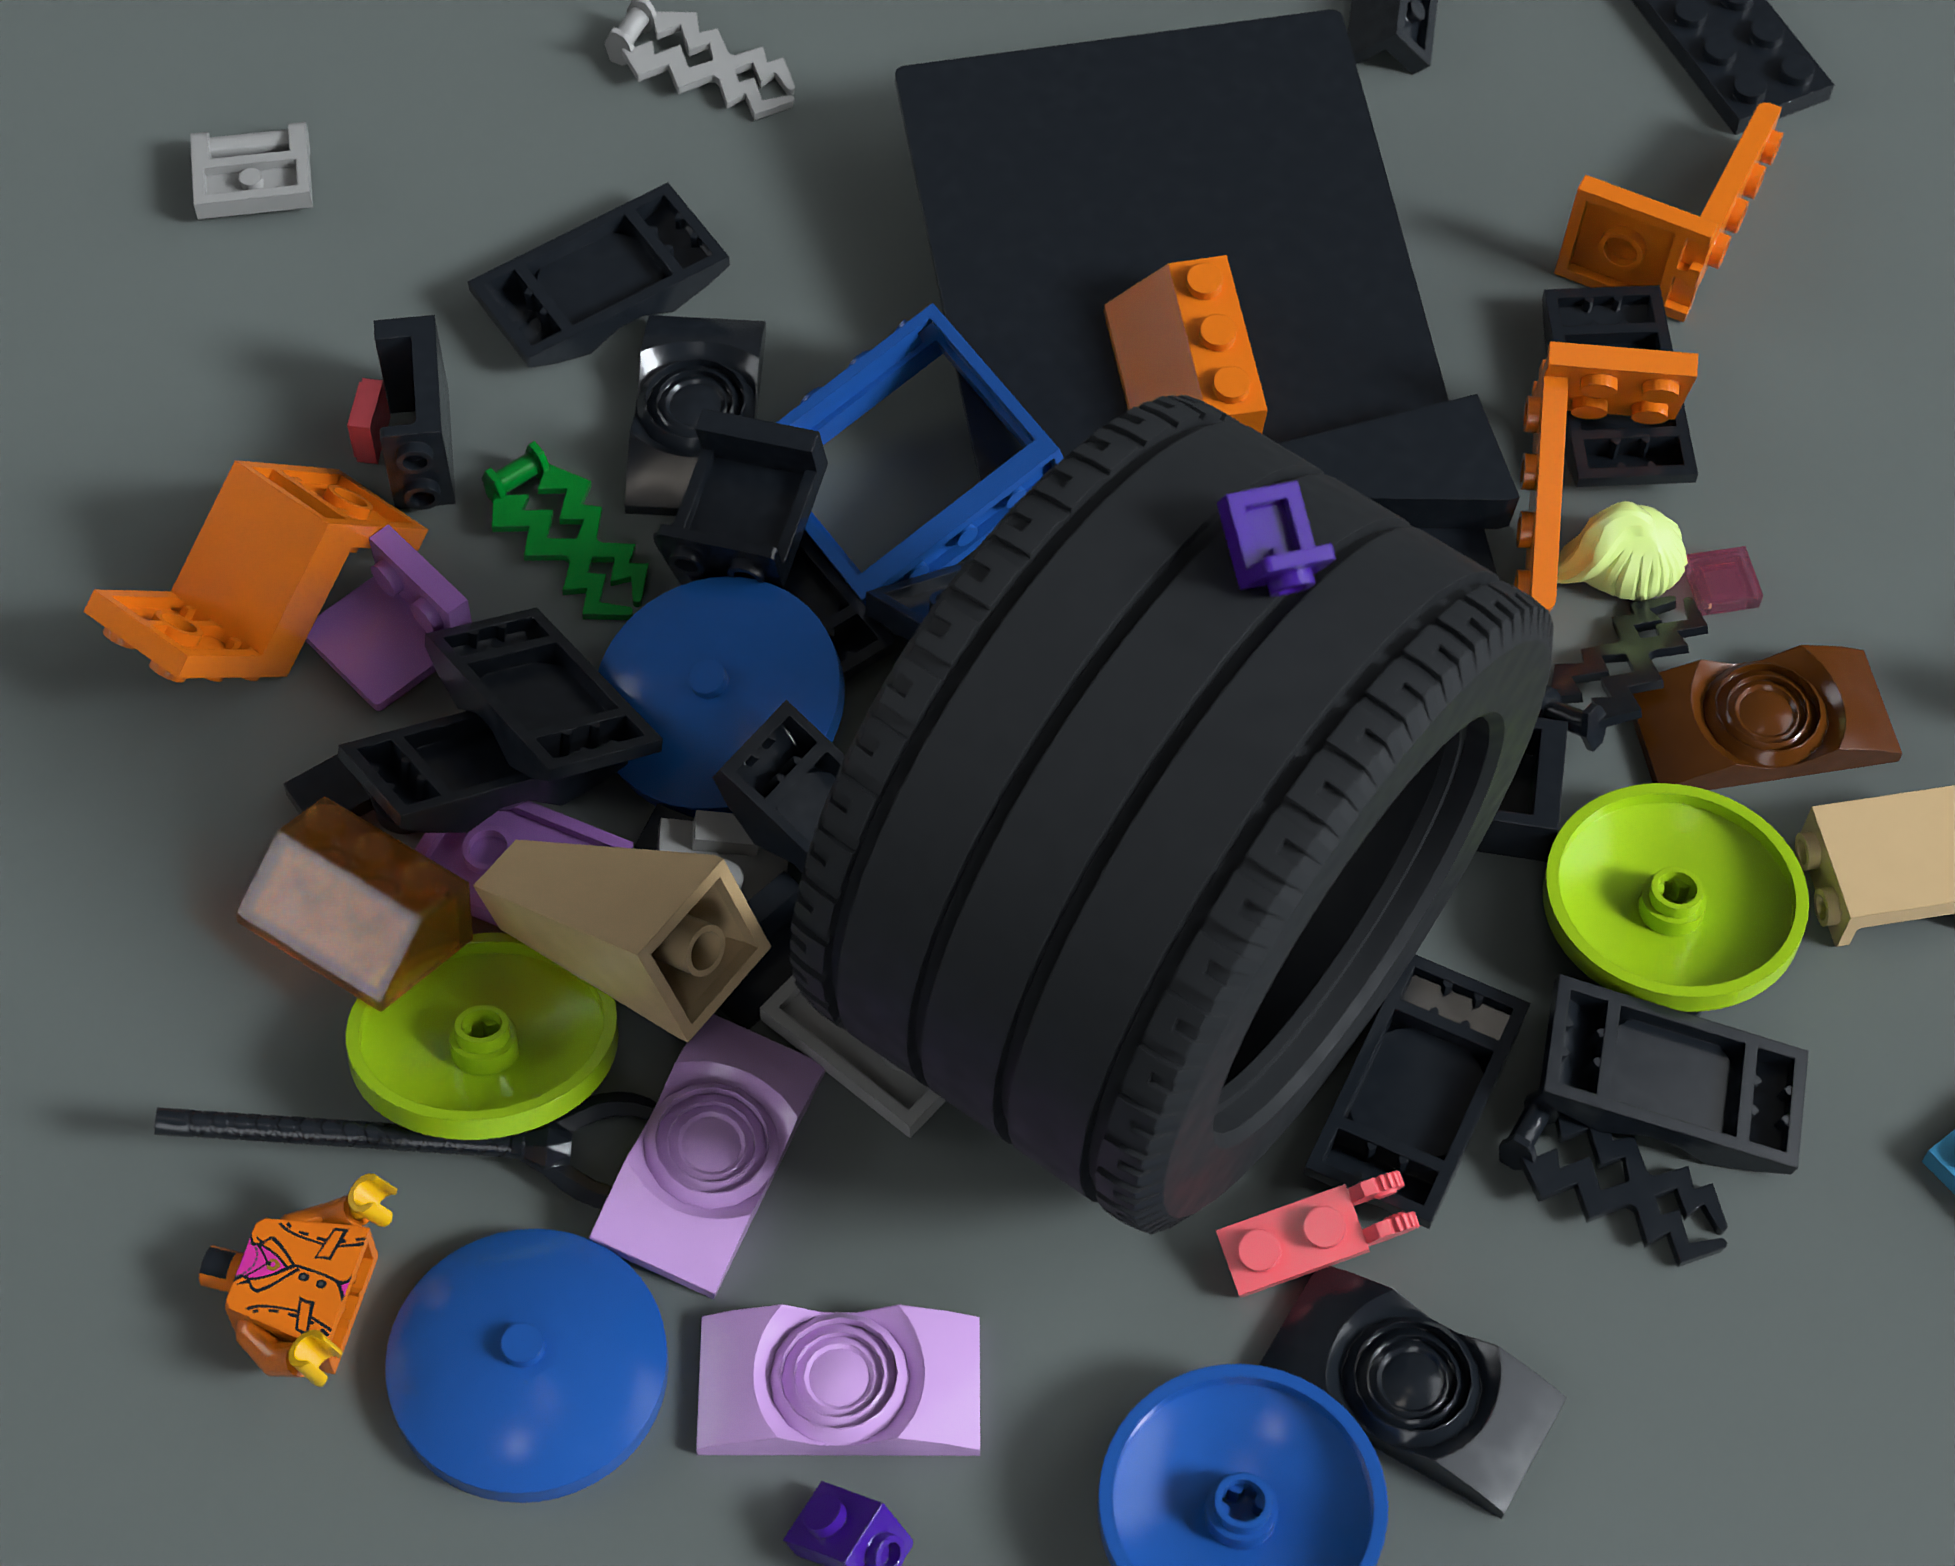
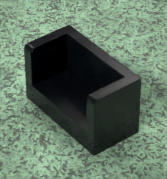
M1537 718L1515 776L1477 852L1547 862L1552 844L1559 830L1568 730L1567 721Z

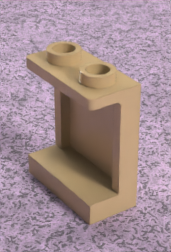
M1955 785L1811 807L1801 832L1796 835L1795 852L1802 870H1809L1815 887L1814 908L1817 919L1823 927L1828 926L1836 947L1850 945L1855 932L1860 928L1954 914L1955 917Z

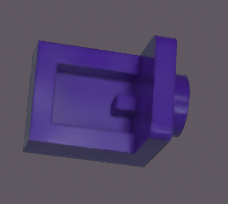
M1298 481L1226 494L1216 502L1241 591L1267 585L1271 597L1296 593L1316 584L1314 574L1336 560L1332 544L1315 546Z
M824 1481L820 1482L783 1538V1541L795 1555L823 1566H902L904 1559L913 1546V1539L884 1503Z

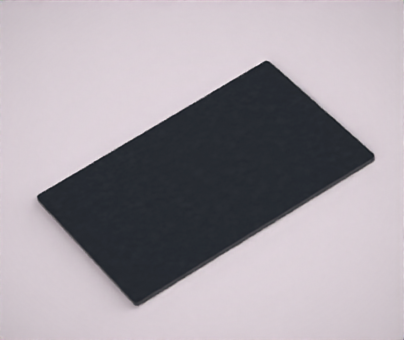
M1329 9L905 65L896 70L895 86L944 316L1058 446L1063 458L1100 428H1103L1109 422L1128 411L1104 314V305L1168 263L1227 255L1268 409L1262 434L1274 442L1281 443L1449 401L1343 16L1339 11ZM956 369L980 482L1024 447ZM1418 528L1497 575L1485 529Z

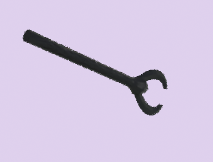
M631 1092L600 1093L588 1097L567 1114L543 1126L515 1135L484 1140H456L428 1136L404 1128L396 1123L354 1122L353 1120L311 1119L309 1117L267 1116L266 1114L252 1113L246 1115L245 1113L237 1112L224 1113L157 1107L155 1135L196 1136L211 1139L223 1138L226 1140L240 1139L257 1142L261 1140L262 1142L331 1145L333 1147L348 1146L364 1149L369 1147L370 1149L375 1148L379 1150H412L414 1152L426 1153L439 1152L441 1154L455 1153L472 1156L512 1158L538 1170L560 1190L574 1199L602 1210L613 1186L598 1182L570 1165L572 1132L597 1120L616 1116H634L649 1120L657 1103L650 1098Z

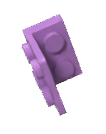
M389 524L369 538L375 563L371 566L373 577L318 615L305 640L376 711L385 709L436 671L425 648L426 633L472 623L468 600Z

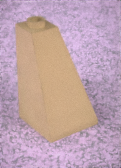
M516 839L473 885L499 929L686 1042H689L771 948L768 939L724 858L712 854Z

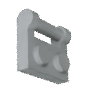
M306 122L288 123V129L217 137H210L209 132L191 133L193 205L197 219L313 207L310 142Z

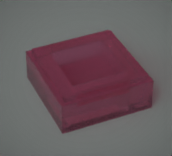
M1746 546L1687 554L1688 564L1684 566L1685 574L1702 616L1759 608L1763 593Z

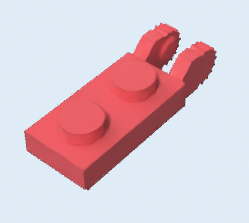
M1397 1170L1362 1181L1348 1189L1346 1184L1215 1230L1239 1297L1254 1294L1370 1252L1369 1247L1419 1228L1420 1225L1415 1211L1392 1214L1384 1218L1383 1221L1362 1229L1354 1206L1364 1202L1393 1195L1397 1190L1405 1186L1400 1171Z

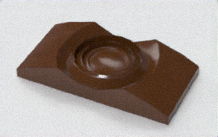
M1799 645L1765 659L1745 663L1730 664L1701 659L1659 672L1663 679L1664 688L1633 694L1642 710V718L1632 721L1653 783L1682 784L1705 790H1714L1899 762L1902 756L1900 745L1866 654L1861 649L1842 646Z

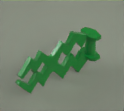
M535 440L528 444L525 454L497 471L490 467L484 471L481 479L486 495L493 503L492 532H528L524 561H566L569 567L562 593L563 595L586 593L582 613L583 619L629 620L633 616V609L631 607L601 602L606 583V574L589 573L592 562L614 563L610 581L611 586L631 582L633 606L640 607L648 576L649 563H631L636 550V544L600 542L597 539L602 507L584 504L592 487V482L549 464L544 451ZM536 476L538 480H541L538 494H566L559 523L582 525L577 538H549L554 516L553 510H525L529 501V494L507 495L506 493Z

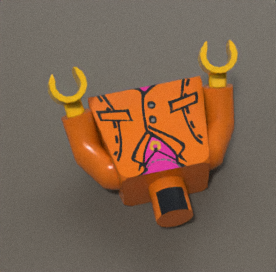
M372 1173L361 1176L354 1182L348 1195L332 1201L284 1214L280 1219L264 1218L259 1220L255 1224L244 1253L214 1245L210 1246L206 1251L199 1272V1283L203 1287L228 1292L225 1311L235 1330L236 1342L266 1375L270 1377H306L317 1387L323 1386L328 1380V1376L325 1373L335 1375L379 1257L370 1228L364 1227V1225L371 1221L379 1227H386L391 1223L393 1213L380 1205L385 1197L395 1195L397 1188Z

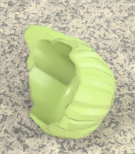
M1628 501L1615 503L1591 517L1580 534L1562 548L1559 553L1557 583L1586 582L1588 585L1611 596L1631 599L1634 602L1659 597L1680 580L1685 572L1684 566L1688 564L1680 528H1678L1674 521L1653 507L1636 505Z

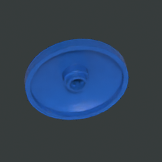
M744 577L707 578L678 586L661 594L637 611L623 625L607 648L598 670L663 738L662 752L629 760L628 764L617 772L618 775L634 792L655 806L660 804L691 817H695L696 810L732 813L712 777L786 699L831 742L835 738L843 713L845 699L843 669L839 655L827 630L814 612L800 599L782 588L767 582H757L756 579Z
M519 1229L483 1237L459 1248L433 1266L420 1279L401 1306L392 1326L385 1358L387 1393L394 1417L404 1439L420 1461L435 1475L466 1493L484 1499L512 1503L541 1502L578 1492L603 1479L624 1463L647 1436L657 1418L666 1391L669 1369L668 1347L662 1317L650 1290L641 1277L629 1264L606 1247L585 1237L552 1229Z
M1251 1364L1208 1366L1189 1371L1157 1387L1144 1397L1120 1424L1108 1447L1100 1475L1097 1502L1098 1524L1103 1547L1111 1566H1377L1385 1542L1388 1526L1387 1487L1381 1464L1368 1436L1353 1416L1328 1393L1296 1375L1270 1367Z

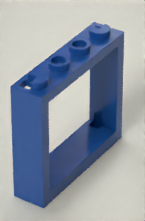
M934 303L930 304L908 322L904 319L894 333L873 349L858 354L850 362L847 369L823 387L811 390L804 396L800 405L776 422L819 431L822 443L825 445L931 362L944 354L1024 447L862 573L811 511L804 534L851 587L865 606L867 591L959 563L976 550L1007 512L1050 469L1064 459L1058 446Z

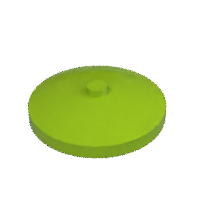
M1649 783L1633 785L1611 791L1588 802L1576 811L1558 832L1548 856L1542 885L1544 910L1550 929L1565 954L1581 971L1604 988L1682 1012L1709 1011L1737 1005L1769 988L1784 974L1793 961L1802 941L1809 915V893L1806 879L1798 859L1784 838L1768 822L1746 806L1718 793L1682 784Z
M503 932L476 933L451 937L433 942L400 957L379 972L362 990L351 1009L346 1027V1048L351 1075L363 1098L377 1112L397 1125L428 1136L456 1140H484L515 1135L543 1126L567 1114L587 1099L602 1083L614 1062L619 1038L615 999Z

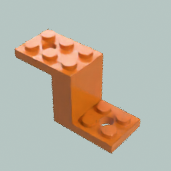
M235 460L172 590L94 589L83 612L104 626L102 632L106 638L122 647L138 650L151 660L149 667L155 673L174 682L183 683L186 678H205L210 681L221 682L224 678H243L249 681H258L260 677H287L349 553H357L359 548L371 549L369 538L388 524L418 551L428 529L339 469Z

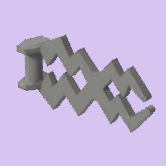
M632 0L627 9L626 16L617 28L613 27L604 43L610 61L621 66L628 64L638 82L669 71L678 94L714 82L719 85L726 108L746 100L754 121L790 109L794 105L795 85L783 57L767 62L764 47L737 55L730 54L726 49L718 28L699 32L697 12L655 11L650 0ZM653 26L656 40L680 31L689 56L710 50L711 61L688 67L680 45L654 54L653 41L637 47L634 46V43L641 32L647 33ZM753 69L760 87L776 79L787 95L762 100L755 78L739 82L736 74Z

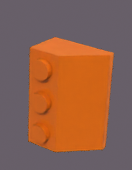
M1227 255L1168 263L1104 305L1106 323L1128 410L1134 406L1138 407L1145 402H1152L1161 396L1188 395L1206 402L1236 419L1239 423L1249 426L1262 434L1268 409Z

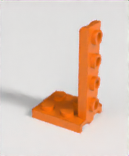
M1761 103L1757 106L1701 216L1585 174L1577 189L1554 274L1590 288L1660 285L1666 316L1684 323L1692 307L1698 286L1708 267L1711 266L1719 269L1732 237L1725 234L1726 231L1737 234L1749 205V201L1743 199L1744 196L1754 200L1767 169L1761 163L1771 166L1784 136V133L1775 130L1782 107L1771 103Z
M1549 342L1548 357L1541 362L1539 380L1533 382L1532 396H1527L1524 408L1523 431L1533 433L1532 454L1524 453L1522 457L1520 490H1530L1529 512L1520 511L1516 536L1517 548H1527L1525 570L1517 569L1514 580V587L1533 597L1549 612L1556 603L1567 411H1571L1573 416L1582 419H1599L1607 414L1631 416L1633 421L1642 424H1659L1668 419H1675L1697 378V353Z

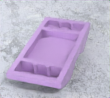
M713 1014L695 1036L686 1043L677 1058L647 1124L621 1167L589 1240L606 1247L621 1258L714 1299L825 1073V1068L804 1054Z
M783 1304L732 1310L702 1316L697 1455L980 1456V1317L905 1305H894L856 1313L820 1312Z

